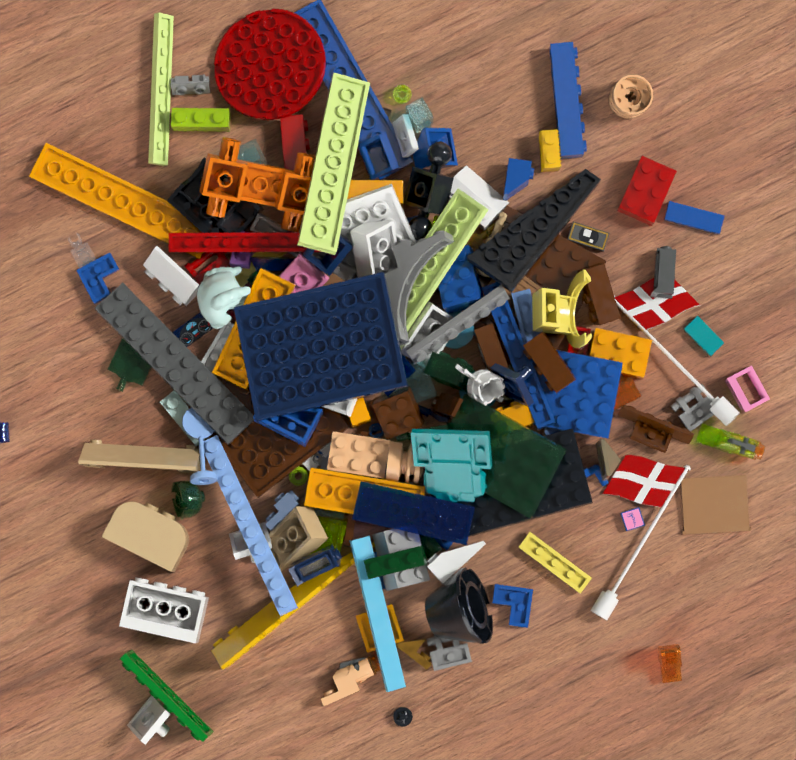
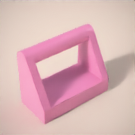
M752 366L725 379L742 413L770 400ZM745 373L749 375L761 397L760 401L752 405L749 404L736 378Z

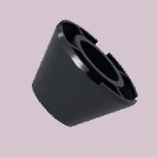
M461 568L426 598V618L430 629L436 637L479 644L488 643L492 638L493 618L492 615H488L487 604H490L481 580L472 569Z

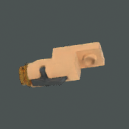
M375 656L341 663L339 670L333 675L338 691L335 692L332 689L323 693L324 697L321 698L323 706L360 691L357 683L360 682L361 684L367 678L376 675V672L380 671Z

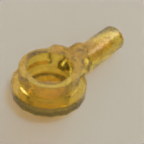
M495 222L480 234L473 233L466 245H469L473 251H476L484 243L483 240L493 233Z

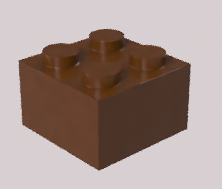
M410 386L377 398L372 404L387 440L412 431V429L422 427L425 420Z

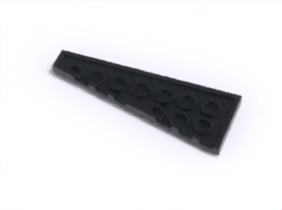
M584 169L569 180V183L554 191L551 196L545 200L543 199L532 210H528L502 232H498L491 240L479 246L476 251L468 254L466 261L513 292L599 185L601 179L587 169Z

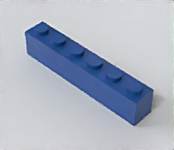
M573 42L550 44L549 52L556 124L559 131L561 159L581 158L584 152H587L586 140L582 139V133H585V124L581 122L580 115L583 114V104L579 103L578 96H581V85H577V77L580 76L579 66H575V59L578 58L577 47L573 46Z

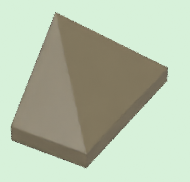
M600 439L596 443L602 481H606L621 460L605 439Z

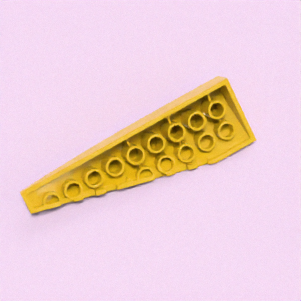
M351 552L342 557L338 567L300 584L298 587L295 585L290 588V592L297 604V609L280 616L272 601L239 628L237 625L227 632L230 636L225 640L220 638L213 644L214 649L211 651L220 667L224 670L231 666L355 563L353 553Z

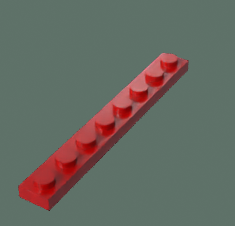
M300 232L169 233V252H304L307 247L297 245Z

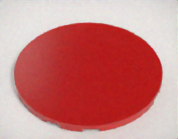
M283 9L252 12L239 22H235L222 37L214 59L215 81L226 102L244 116L257 120H276L290 116L311 101L323 81L326 55L322 40L313 26L296 13Z

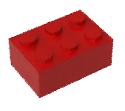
M641 156L617 211L652 226L677 171Z

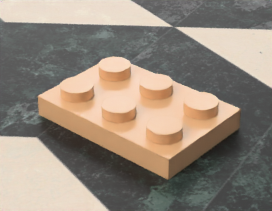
M333 432L327 470L384 479L390 440Z

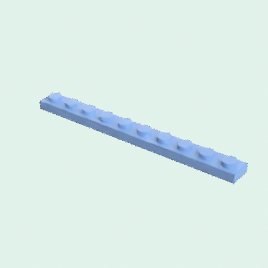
M216 435L203 441L204 454L212 471L217 474V482L279 615L282 616L297 609V604L218 436Z

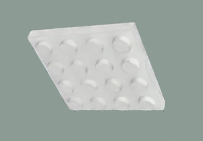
M392 184L347 199L341 234L346 236L351 244L350 230L363 223L394 220L397 244L403 239H409L416 243V239L412 234ZM352 248L342 261L356 268Z

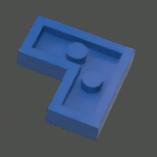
M108 253L76 271L93 303L97 304L110 294L103 279L120 269L112 254Z
M495 584L492 603L511 606L509 625L528 628L533 589Z

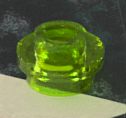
M398 85L393 91L394 100L400 104L409 102L412 97L411 89L406 85ZM405 92L406 96L404 98H401L399 96V93Z

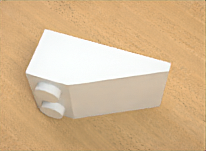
M481 541L441 553L439 556L435 553L427 561L429 563L427 568L443 584L486 543Z

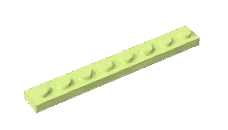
M163 13L154 14L148 158L149 164L159 166L168 165L174 16Z

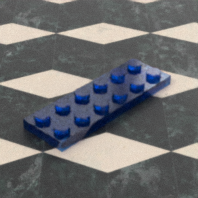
M361 481L352 520L467 545L475 507Z

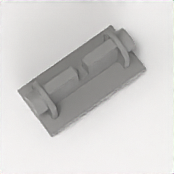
M205 74L192 75V81H189L188 76H175V78H171L172 95L182 96L185 94L201 95L210 93L209 76Z

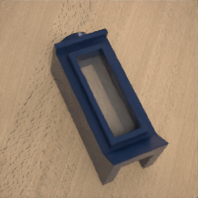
M331 544L291 563L288 570L298 587L300 584L338 567L342 557L337 548L334 549Z

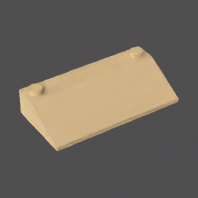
M90 440V443L84 444L78 462L82 466L94 468L122 466L174 469L181 473L201 471L198 446L186 445V449L102 444V440Z

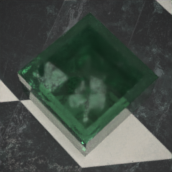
M432 351L424 374L438 383L468 394L467 383L469 377L459 372L455 366L458 364L463 369L466 368L471 374L476 372L473 370L474 366L457 357L454 359L445 352L440 351L438 354Z

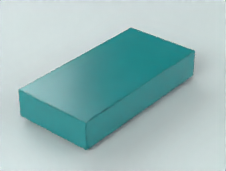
M699 316L683 329L710 357L724 344Z

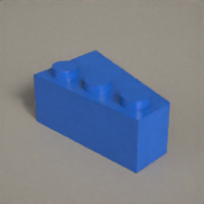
M312 408L261 421H256L254 414L253 419L254 422L306 447L323 415V409Z

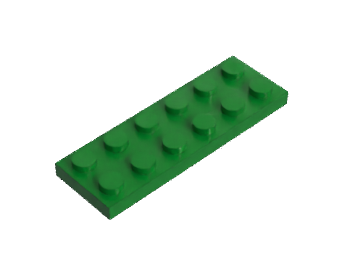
M133 650L128 651L120 658L122 666L127 671H132L136 675L135 679L144 686L145 684L150 689L149 693L155 699L159 698L164 703L163 707L169 713L173 712L178 717L177 721L183 727L187 726L192 731L190 734L197 741L201 740L204 742L214 732Z

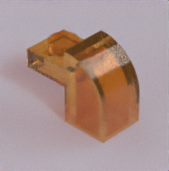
M678 644L658 646V660L660 662L662 683L682 681L680 646Z

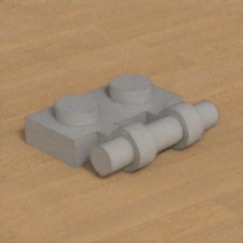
M698 387L691 388L689 393L683 397H678L676 402L670 405L674 412L680 408L684 411L678 418L689 431H692L714 415L710 411L712 407L710 403L712 401L707 396L703 398L701 395L702 391ZM695 398L698 403L689 408L687 403Z
M435 635L434 637L427 638L428 646L436 644L437 650L430 652L434 671L472 662L468 644H459L458 640H453L454 646L443 649L442 643L452 641L451 639L438 638Z

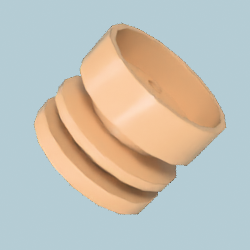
M628 75L621 78L609 94V104L612 111L625 119H633L640 116L651 105L653 100V89L650 83L639 75ZM629 94L634 99L631 102H628V98H625Z
M390 441L386 480L398 482L400 475L405 474V482L409 483V475H414L413 484H418L423 467L414 466L412 444L410 443L406 452L403 451L402 442Z

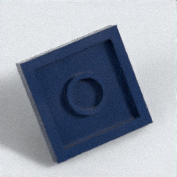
M497 363L490 367L492 373L504 379V396L527 407L534 403L524 382L533 374L529 367L524 365L518 372Z

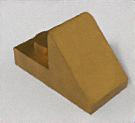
M426 639L399 642L396 645L426 670L432 664L429 662L431 658L423 651L420 654L417 652Z

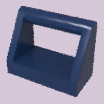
M340 233L335 255L327 253L320 261L312 256L315 250L307 248L302 255L330 276L353 248V245L346 236Z

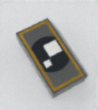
M573 221L568 240L604 252L610 233Z

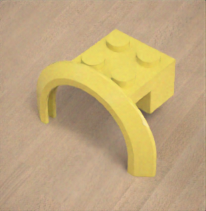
M586 270L580 271L573 278L567 296L560 295V290L541 288L532 294L533 331L566 335L568 342L574 348H581L589 342L592 334L587 336L586 333L579 335L575 325V308L579 293L586 284L591 282V277Z

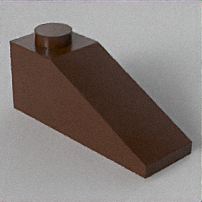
M441 393L440 396H435L431 406L434 407L433 412L454 421L463 399Z

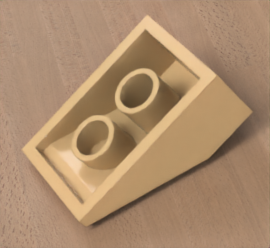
M296 506L269 533L272 544L271 551L281 571L288 568L291 563L317 550L328 539L313 507Z

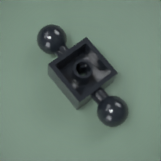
M435 142L428 148L427 157L431 162L430 170L412 167L403 204L420 209L418 216L409 222L412 234L416 240L425 238L432 228V224L428 219L429 213L440 215L448 203L454 178L440 174L441 167L446 165L452 156L451 148L444 142Z

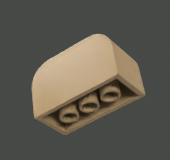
M126 502L120 505L115 510L102 537L170 572H175L189 544V535L186 528L175 521V516L165 511L161 514L157 512L159 508L147 502L145 505L137 502Z

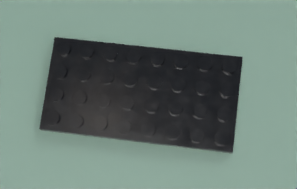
M573 428L492 450L491 469H482L486 473L485 483L487 488L483 496L476 497L474 502L436 500V496L431 495L444 544L593 503Z

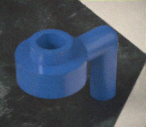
M595 464L584 469L586 478L595 473L602 487L609 483L608 480L602 481L599 465Z

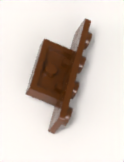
M623 405L618 414L620 417L635 422L630 436L631 440L666 453L671 438L685 444H690L694 437V433L688 429L672 425L669 421L655 418L650 413L638 411L633 406Z

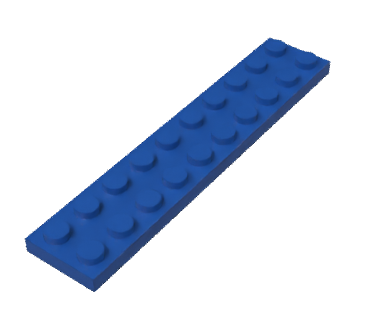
M316 0L295 12L313 26L322 40L326 55L323 82L328 91L333 73L368 82L321 0ZM369 86L358 143L360 144L386 132L399 170L412 164L413 160L411 156L402 157L393 125L372 88ZM380 142L366 147L376 173L389 167ZM392 174L381 177L379 180H383Z

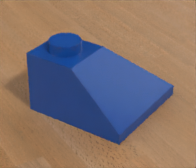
M423 128L417 141L419 149L413 153L415 167L430 170L431 162L427 157V151L430 145L435 142L446 143L452 151L450 161L442 166L441 169L457 166L458 162L452 129Z

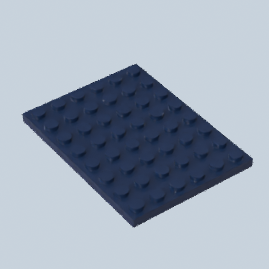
M384 272L234 307L256 421L408 386Z

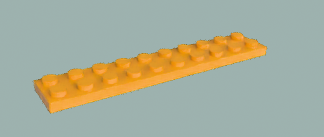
M45 143L29 175L30 178L169 244V233H202L167 200L48 143ZM204 252L185 253L200 259Z

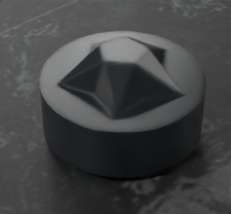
M399 707L393 714L394 722L401 727L409 725L413 718L412 712L406 707Z

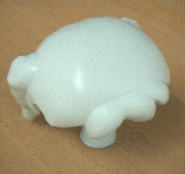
M240 266L234 268H213L205 273L204 279L198 287L197 301L201 314L215 329L223 328L232 320V317L226 312L233 310L234 307L242 306L251 292L250 287H240L235 278L242 271Z

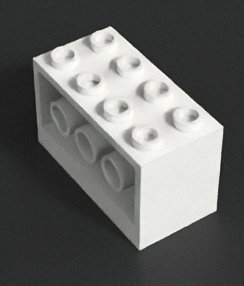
M135 577V581H129L119 626L187 642L199 643L209 597H205V592L192 590V593H187V588L173 586V589L167 588L168 584L154 582V585L148 584L149 580ZM146 599H148V602H150V606H147V608L145 609L143 601H146ZM166 602L167 606L169 607V611H166L164 613L163 609H161V606L165 605ZM186 607L188 615L182 617L180 610Z

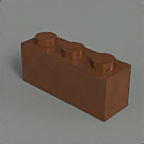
M597 263L577 270L578 273L586 270L591 277V282L583 287V299L589 307L590 312H588L590 321L594 325H603L620 319L605 263Z
M541 332L523 345L525 348L523 350L524 354L529 360L531 358L536 363L534 368L540 376L543 374L546 377L547 381L545 383L551 392L555 390L558 393L576 380V377L544 332Z

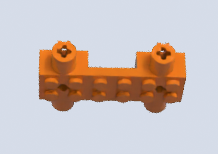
M223 137L219 155L208 153L200 186L201 194L209 196L206 213L220 218L225 217L228 200L235 202L243 200L274 206L277 210L284 211L281 228L287 231L299 232L315 156L297 153L294 170L239 160L238 154L241 141ZM226 174L228 178H224V180L221 181L220 177ZM300 189L302 193H299L297 196L295 192Z

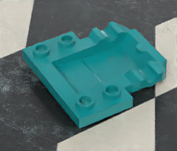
M412 429L411 441L414 466L425 467L424 486L428 494L436 496V500L452 502H474L476 497L483 496L487 484L485 483L486 473L482 469H491L490 431Z

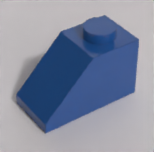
M509 158L503 200L507 201L527 187L529 179L533 180L534 168H531L532 161Z

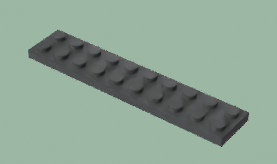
M121 283L95 307V310L227 445L254 421V415L124 283Z

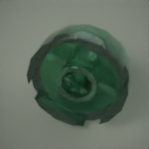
M188 480L173 482L171 490L172 493L175 492V498L172 499L177 517H181V520L194 517L200 512L202 502H205L203 490L200 491L198 485H194Z

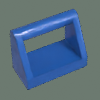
M386 132L358 144V149L370 180L399 171V166ZM380 142L389 167L376 173L366 147Z

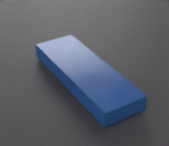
M669 201L664 220L719 235L725 215Z

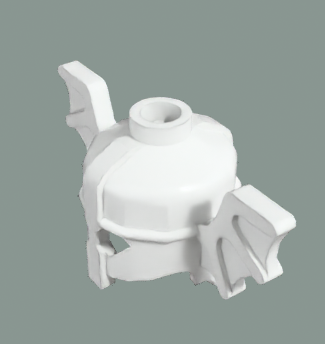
M458 364L455 366L459 372L469 377L467 383L469 397L485 406L494 399L499 403L503 401L504 398L501 396L504 395L503 389L505 384L502 377L486 369L471 374L466 368L463 369Z

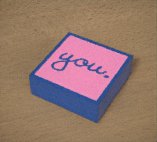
M639 507L620 513L626 531L645 526Z

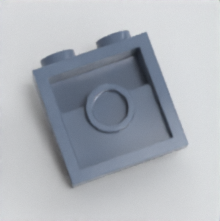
M292 490L286 494L281 493L274 500L276 502L274 506L279 512H272L266 518L267 523L265 525L270 531L296 506H300L298 503L300 499Z

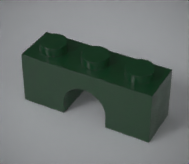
M423 546L364 560L368 579L428 565Z

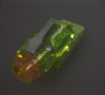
M703 423L700 426L695 441L753 460H761L765 450V445H762L760 441Z

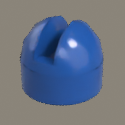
M374 423L369 427V435L372 438L380 439L384 435L379 423Z

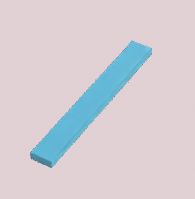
M370 536L350 540L385 690L390 692L404 688L406 685L380 577L368 579L364 560L375 557Z

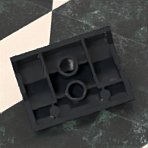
M204 157L194 173L180 184L167 201L202 233L244 232L254 222L257 214L262 213L264 208L258 203L228 200L225 217L220 218L207 214L209 196H204L200 192L206 158ZM226 174L220 177L221 181H223L224 178H228Z

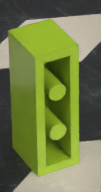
M172 108L171 127L173 131L230 132L229 108Z

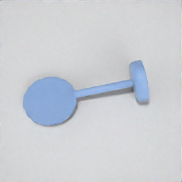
M190 408L183 416L182 425L187 435L199 441L201 471H197L190 476V482L194 485L213 484L217 481V474L213 471L205 470L203 439L211 436L214 430Z

